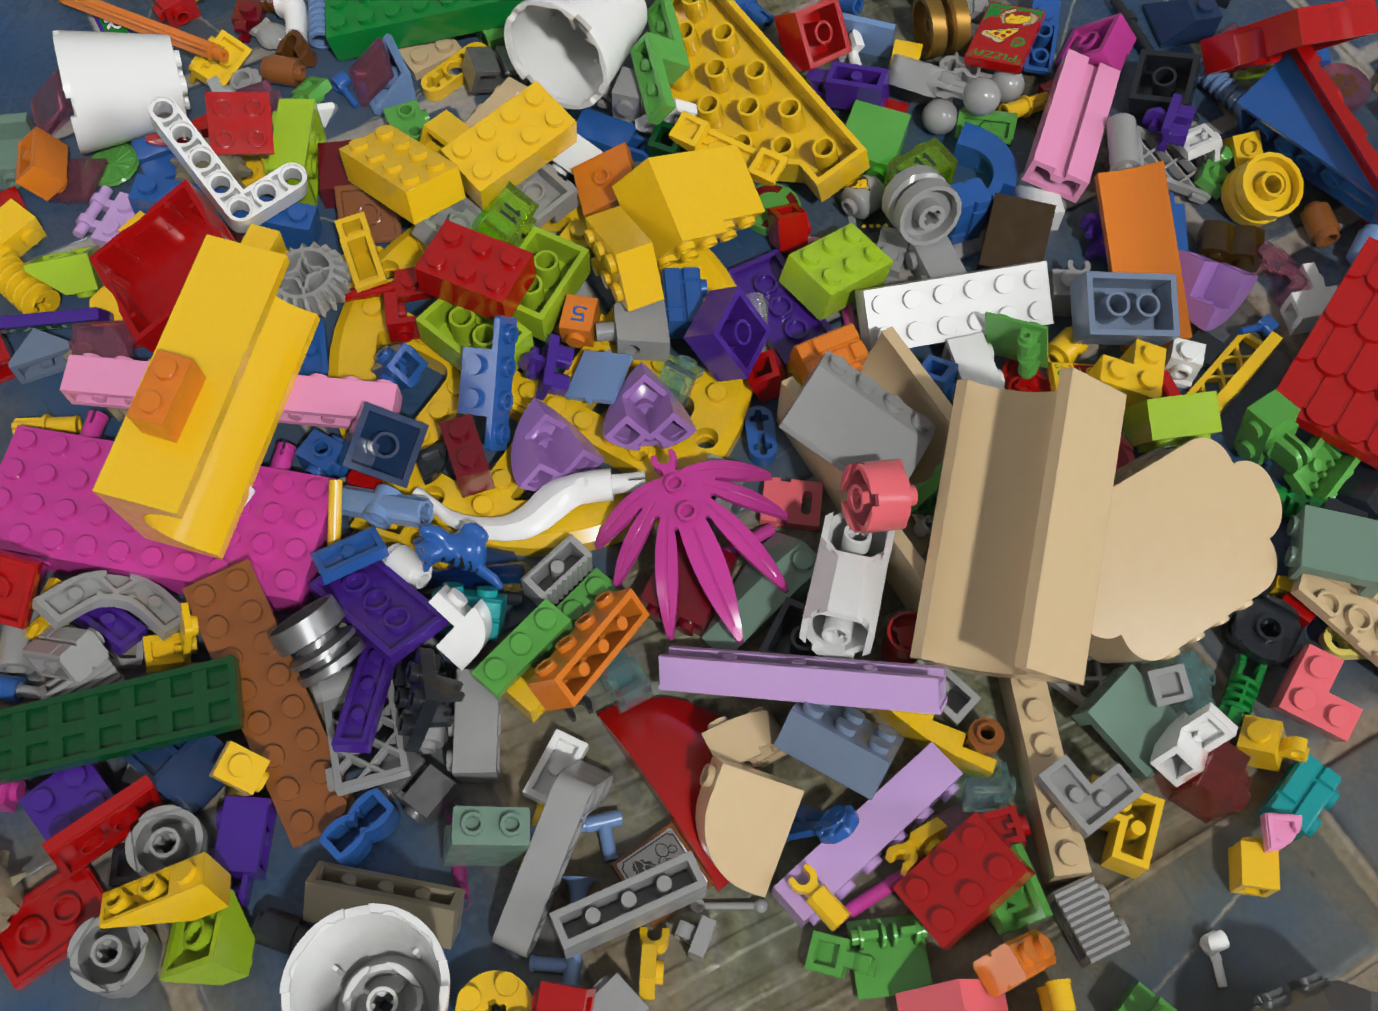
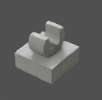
M1184 663L1145 672L1155 707L1194 699Z
M702 915L698 927L680 920L675 932V939L690 945L688 950L689 959L702 964L716 927V920Z

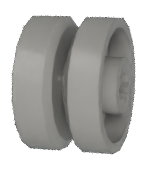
M915 165L905 168L893 177L886 186L882 196V210L885 216L896 227L900 235L912 245L926 246L937 243L952 231L961 215L962 201L958 193L937 170L927 165Z

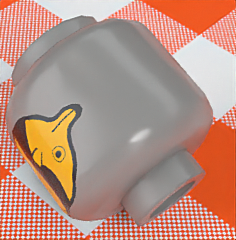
M863 174L858 176L842 189L841 206L848 216H854L857 219L869 217L882 207V196L885 191L883 183L875 176Z

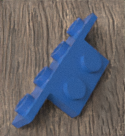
M495 316L492 349L463 347L458 414L487 417L484 449L489 451L506 450L511 434L509 416L513 405V395L511 393L512 378L516 371L514 354L515 343L519 335L517 318Z

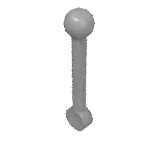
M758 898L755 902H704L700 899L691 903L690 908L696 914H700L707 909H755L758 913H764L768 909V902L763 898Z

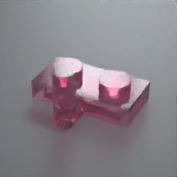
M1267 241L1258 249L1264 257L1260 260L1261 263L1271 273L1274 274L1276 272L1280 277L1286 275L1292 281L1273 298V301L1281 308L1292 292L1301 291L1307 286L1308 279L1299 270L1301 266L1283 248Z

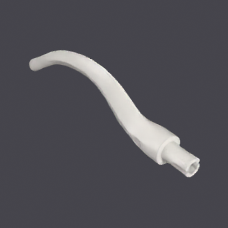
M611 468L573 473L546 483L522 507L513 513L501 517H475L457 513L444 506L420 487L416 488L411 496L429 498L434 504L433 514L457 530L462 528L464 524L477 523L487 531L489 535L488 540L515 541L524 540L544 532L574 508L582 504L614 501V494L632 493L640 486L646 484L645 470L641 472L612 474Z

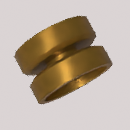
M914 0L912 8L913 36L915 43L923 44L921 56L924 59L941 57L944 52L947 54L962 53L968 49L971 40V18L966 0Z

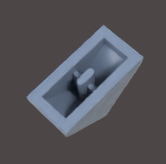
M33 328L10 359L8 365L23 385L65 371L67 362L63 355L75 346L71 341Z

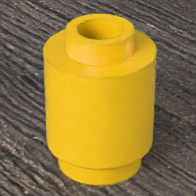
M1072 326L1066 327L1048 343V364L1051 362L1074 363L1087 351L1089 344H1073Z

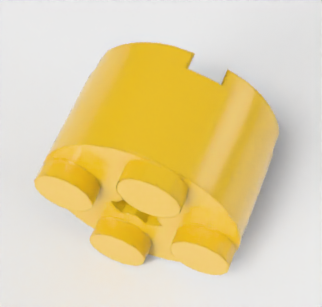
M500 970L487 971L471 979L460 990L457 996L455 1011H493L492 1008L495 1006H499L501 1010L506 1009V1011H531L533 995L526 984L513 973Z

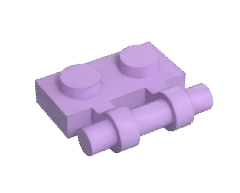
M103 185L99 192H95L90 198V206L86 212L80 213L76 219L77 225L72 233L76 237L83 239L87 232H92L91 239L94 244H99L101 247L119 233L118 229L135 215L128 200L129 194L119 192L116 199L111 200L110 197L113 194V190ZM101 211L106 212L101 221L96 220Z

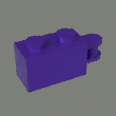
M833 61L829 70L814 68L807 72L809 85L819 96L826 97V104L831 108L851 111L855 100L885 107L889 97V69Z
M225 796L223 807H220L217 811L216 828L218 829L216 844L211 845L209 855L231 874L230 889L234 890L241 907L249 905L254 880H266L277 818V810L270 798ZM233 879H242L241 886L233 887Z

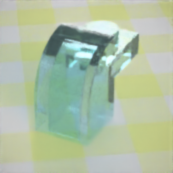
M623 648L599 677L611 704L619 714L653 696L649 679L633 655L628 657Z

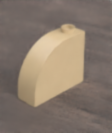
M713 755L710 764L704 766L700 776V785L702 787L697 799L695 814L696 830L700 844L710 861L728 881L746 892L765 898L804 790L792 781Z

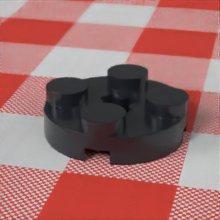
M1263 596L1261 599H1253L1254 603L1248 608L1235 612L1231 621L1232 633L1230 641L1234 647L1240 649L1251 660L1270 667H1277L1293 658L1301 650L1305 642L1306 633L1305 628L1301 629V625L1297 620L1299 614L1290 604L1273 596ZM1271 625V632L1276 636H1266L1261 631L1260 626Z

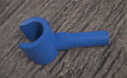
M339 71L332 77L333 89L338 94L342 93L353 108L357 109L360 104L348 89L352 81L344 71Z
M1267 314L1258 323L1239 327L1237 332L1239 335L1260 331L1267 338L1272 331H1275L1281 325L1270 314Z

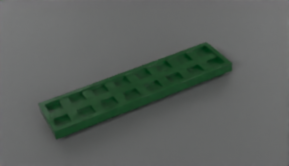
M234 655L0 709V785L243 729L244 718L239 660Z

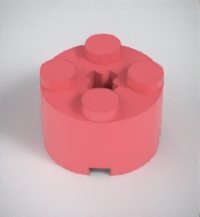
M901 459L849 464L842 474L840 491L846 490L847 502H841L842 511L852 531L867 534L906 528L911 513V506H915L918 502V492L913 484L910 485Z

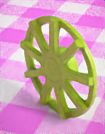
M1274 63L1264 67L1247 68V70L1235 71L1233 78L1236 80L1255 78V81L1260 80L1274 66Z

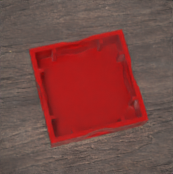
M1346 0L1296 8L1200 41L1205 73L1210 75L1277 63L1289 50L1301 46L1311 45L1315 51L1378 33L1376 1Z
M187 179L156 202L137 222L123 229L89 257L104 286L115 297L119 312L135 341L152 353H154L206 234L236 242L212 203Z

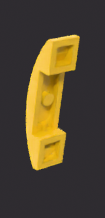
M686 111L682 112L669 133V138L687 151L737 144L753 182L774 186L789 162V158L763 146L760 150H757L710 128L708 121Z

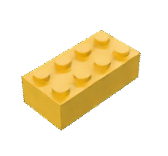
M535 81L441 148V155L458 165L464 191L482 210H485L577 142V122L538 81Z
M391 124L376 128L375 132L364 137L355 138L348 145L339 149L348 181L414 225L466 198L457 164Z

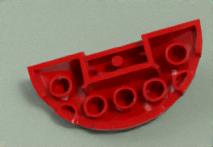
M670 697L635 698L618 703L599 712L597 717L634 771L640 774L713 881L717 892H719L730 881L720 873L705 854L698 838L695 814L697 799L702 787L700 785V776L704 766L710 764L713 757L701 733L707 731V726L720 717L712 711H707L689 701Z

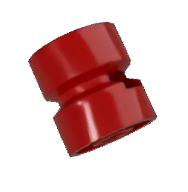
M903 611L890 619L881 642V654L886 662L914 664L917 659L910 658L917 612Z

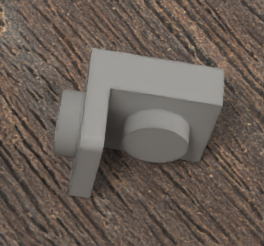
M882 226L877 246L894 261L887 276L898 279L909 242L900 235L896 228Z

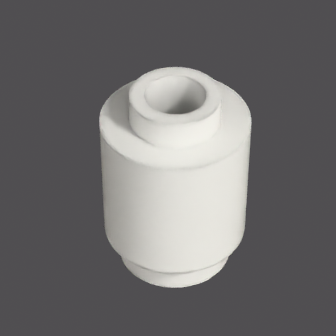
M395 543L387 549L389 556L382 559V562L417 590L429 583L432 566L428 572H424L423 564L415 550L408 545Z

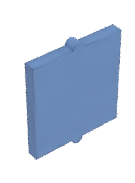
M584 350L569 384L568 391L565 394L566 399L585 401L588 405H591L593 402L614 405L633 360L632 355L611 353L610 350L605 352Z

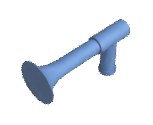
M620 809L587 816L581 833L599 832L604 857L603 863H611L619 858L612 828L623 826ZM530 826V841L536 826Z
M563 876L562 878L569 887L570 904L585 898L590 886L594 882L599 881L597 878L583 876ZM582 953L568 960L565 959V956L564 958L531 954L529 972L563 973L562 982L579 985Z

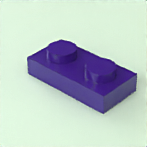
M116 607L97 608L73 620L82 629L87 630L91 627L97 630L105 640L104 645L120 657L139 643L143 636H147L146 626L124 610Z

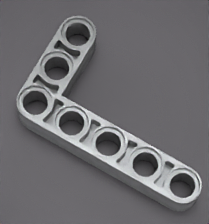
M582 760L559 773L552 786L530 841V846L526 851L494 932L493 943L522 957L528 958L538 941L587 815L605 800L613 782V774Z

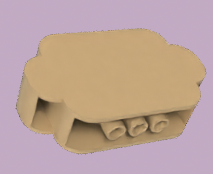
M1196 438L1183 443L1172 451L1168 449L1149 451L1116 470L1088 652L1092 659L1100 663L1111 664L1173 658L1181 652L1179 649L1181 646L1202 639L1205 636V630L1226 623L1230 619L1229 614L1248 608L1254 603L1253 598L1268 589L1277 571V556L1270 538L1280 526L1282 504L1272 479L1260 465L1244 460L1233 463L1227 451L1219 443L1209 438Z

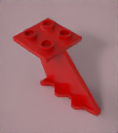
M205 92L207 122L195 124L194 127L199 133H202L203 138H209V145L217 156L275 154L269 92ZM158 133L145 136L147 144L166 146L168 148ZM180 137L176 142L186 143L189 138Z

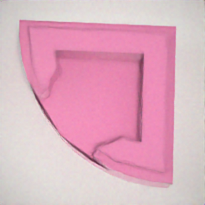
M1263 813L1260 815L1264 853L1276 852L1288 846L1301 830L1302 815Z

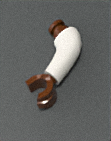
M261 0V6L265 12L277 13L285 21L286 36L279 42L275 53L288 57L297 55L306 67L315 68L318 57L308 43V11L304 0Z

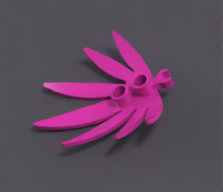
M668 450L670 461L666 464H660L654 455L651 457L653 469L658 475L663 477L640 486L616 506L596 538V549L600 550L634 520L623 541L615 567L613 584L616 589H619L639 556L654 521L660 519L655 546L656 589L665 632L668 640L672 641L675 633L679 592V562L675 534L679 530L687 556L704 593L728 631L738 644H742V624L732 578L720 545L706 519H711L722 535L751 565L782 592L788 593V585L757 537L734 514L711 498L716 496L740 507L782 520H788L787 513L768 498L746 487L726 482L772 480V475L769 471L760 467L731 460L699 462L677 471L678 460L674 450Z

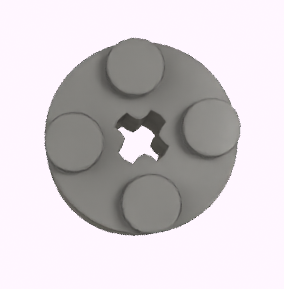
M163 805L148 810L138 819L139 822L132 832L129 831L126 838L125 854L130 867L139 876L144 877L202 852L209 854L213 840L207 828L194 814L175 805ZM176 843L175 846L171 848L170 844Z
M100 916L88 919L76 930L67 949V958H69L71 969L70 974L73 980L82 988L107 998H130L137 995L152 980L159 967L163 946L157 935L148 925L102 929L98 926ZM117 951L118 954L115 959L111 958L112 954Z

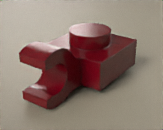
M236 1L231 20L234 30L239 32L238 40L242 43L251 42L252 35L249 34L250 30L265 18L266 12L262 9L261 1Z

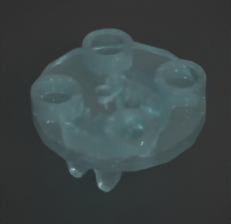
M1193 650L1179 653L1173 665L1184 663L1194 699L1169 705L1176 713L1186 712L1189 716L1210 702L1216 706L1211 686H1214L1216 683L1213 668L1210 665L1204 666Z

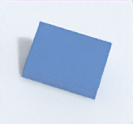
M842 13L848 36L853 29L861 33L865 47L860 53L889 59L898 29L897 24Z
M387 33L356 74L374 114L378 116L384 115L383 109L416 99L411 74L392 35ZM382 46L391 75L372 95L371 92L367 94L370 84H366L369 79V72L367 70L370 66H365V64Z

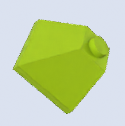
M99 244L37 256L23 265L25 272L66 296L77 294L78 298L91 297L96 293V290L104 285L89 259L91 255L100 249Z
M230 889L228 908L195 921L172 923L159 980L170 983L225 985L249 976L253 962L252 955L255 937L234 890Z

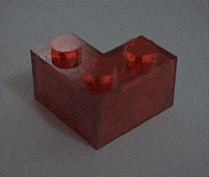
M1228 742L1223 743L1208 753L1204 771L1177 788L1174 786L1168 800L1205 824L1218 818L1223 819L1227 814L1234 811H1241L1251 796L1248 789L1253 778L1248 776V770L1245 769L1251 757Z

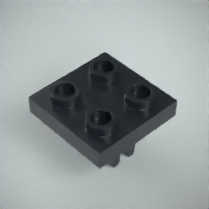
M419 647L414 661H409L407 664L404 686L398 687L396 691L395 708L400 710L397 731L398 735L403 737L404 751L419 753L429 728L452 726L454 719L449 717L452 708L441 705L440 702H462L465 697V693L461 691L463 687L461 681L437 675L433 649Z

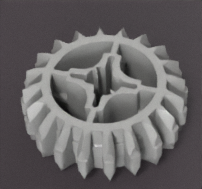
M302 242L298 249L290 247V252L286 254L290 263L276 296L296 307L326 318V312L329 310L337 311L336 304L346 303L345 294L350 293L349 284L352 281L346 261L343 260L336 249L332 250L327 244L320 247L316 242H313L310 247H307Z

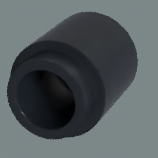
M271 906L266 912L261 911L257 915L252 926V933L255 935L256 944L291 955L297 943L313 925L306 923L301 916Z

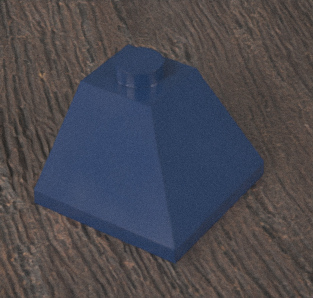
M1168 0L1146 3L1142 6V10L1159 48L1200 43L1201 40L1215 35L1223 17L1215 0Z
M364 402L347 433L336 464L407 488L429 425Z

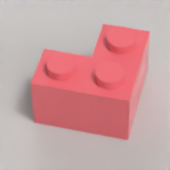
M1312 644L1303 645L1301 650L1294 656L1269 706V709L1335 742L1348 741L1363 709L1329 693L1344 660Z
M954 979L895 994L898 1011H1009L1005 993L994 999L992 996H989L980 979Z

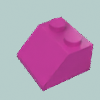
M1122 13L1073 28L1054 65L1058 68L1068 49L1090 57L1088 61L1090 65L1097 67L1101 62L1121 71L1137 38Z

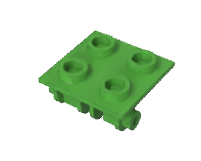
M985 312L986 341L992 345L994 355L1017 360L1019 363L1018 373L1024 379H1031L1035 376L1039 367L1048 368V326L1037 322H1027L1011 318L1004 314Z
M914 914L846 922L848 939L852 941L851 952L871 956L873 960L878 961L875 977L853 971L858 1000L895 996L896 993L933 985L925 944L928 931Z

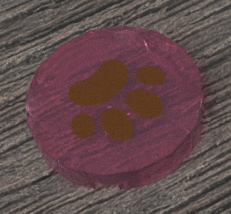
M1332 63L1322 67L1341 91L1344 104L1348 109H1351V112L1364 106L1371 94V83L1363 72L1356 67L1343 63Z

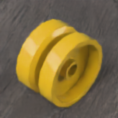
M1266 152L1241 164L1226 176L1221 187V200L1226 213L1233 221L1240 225L1261 227L1289 214L1299 205L1303 196L1304 181L1300 169L1290 158L1281 153Z

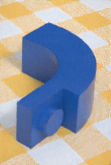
M965 122L956 143L952 163L970 168L980 174L985 180L987 187L991 190L993 197L995 193L1012 196L1017 183L1018 169L1011 150L999 137L990 131ZM989 205L988 210H987V213H986V214H987V220H988V215H989V211H990L991 205Z

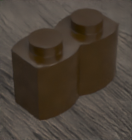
M1205 220L1198 232L1196 253L1214 261L1227 263L1250 273H1255L1264 257L1265 230L1251 225L1234 226L1221 220Z

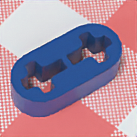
M764 406L751 407L748 409L744 420L747 454L753 464L763 467L768 466L774 462L777 454L774 418L772 412ZM754 418H760L761 422H763L762 431L757 430ZM759 441L764 442L767 454L762 455L760 450H758Z

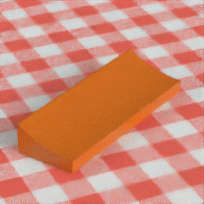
M1164 160L1124 170L1097 173L1094 179L1108 271L1176 274L1180 337L1178 338L1190 340L1192 332ZM1170 341V342H1168V343H1166V344H1164V345H1162V346H1160V347L1168 348V347L1170 346V344H1171L1172 341ZM1120 345L1121 352H1126L1131 345Z

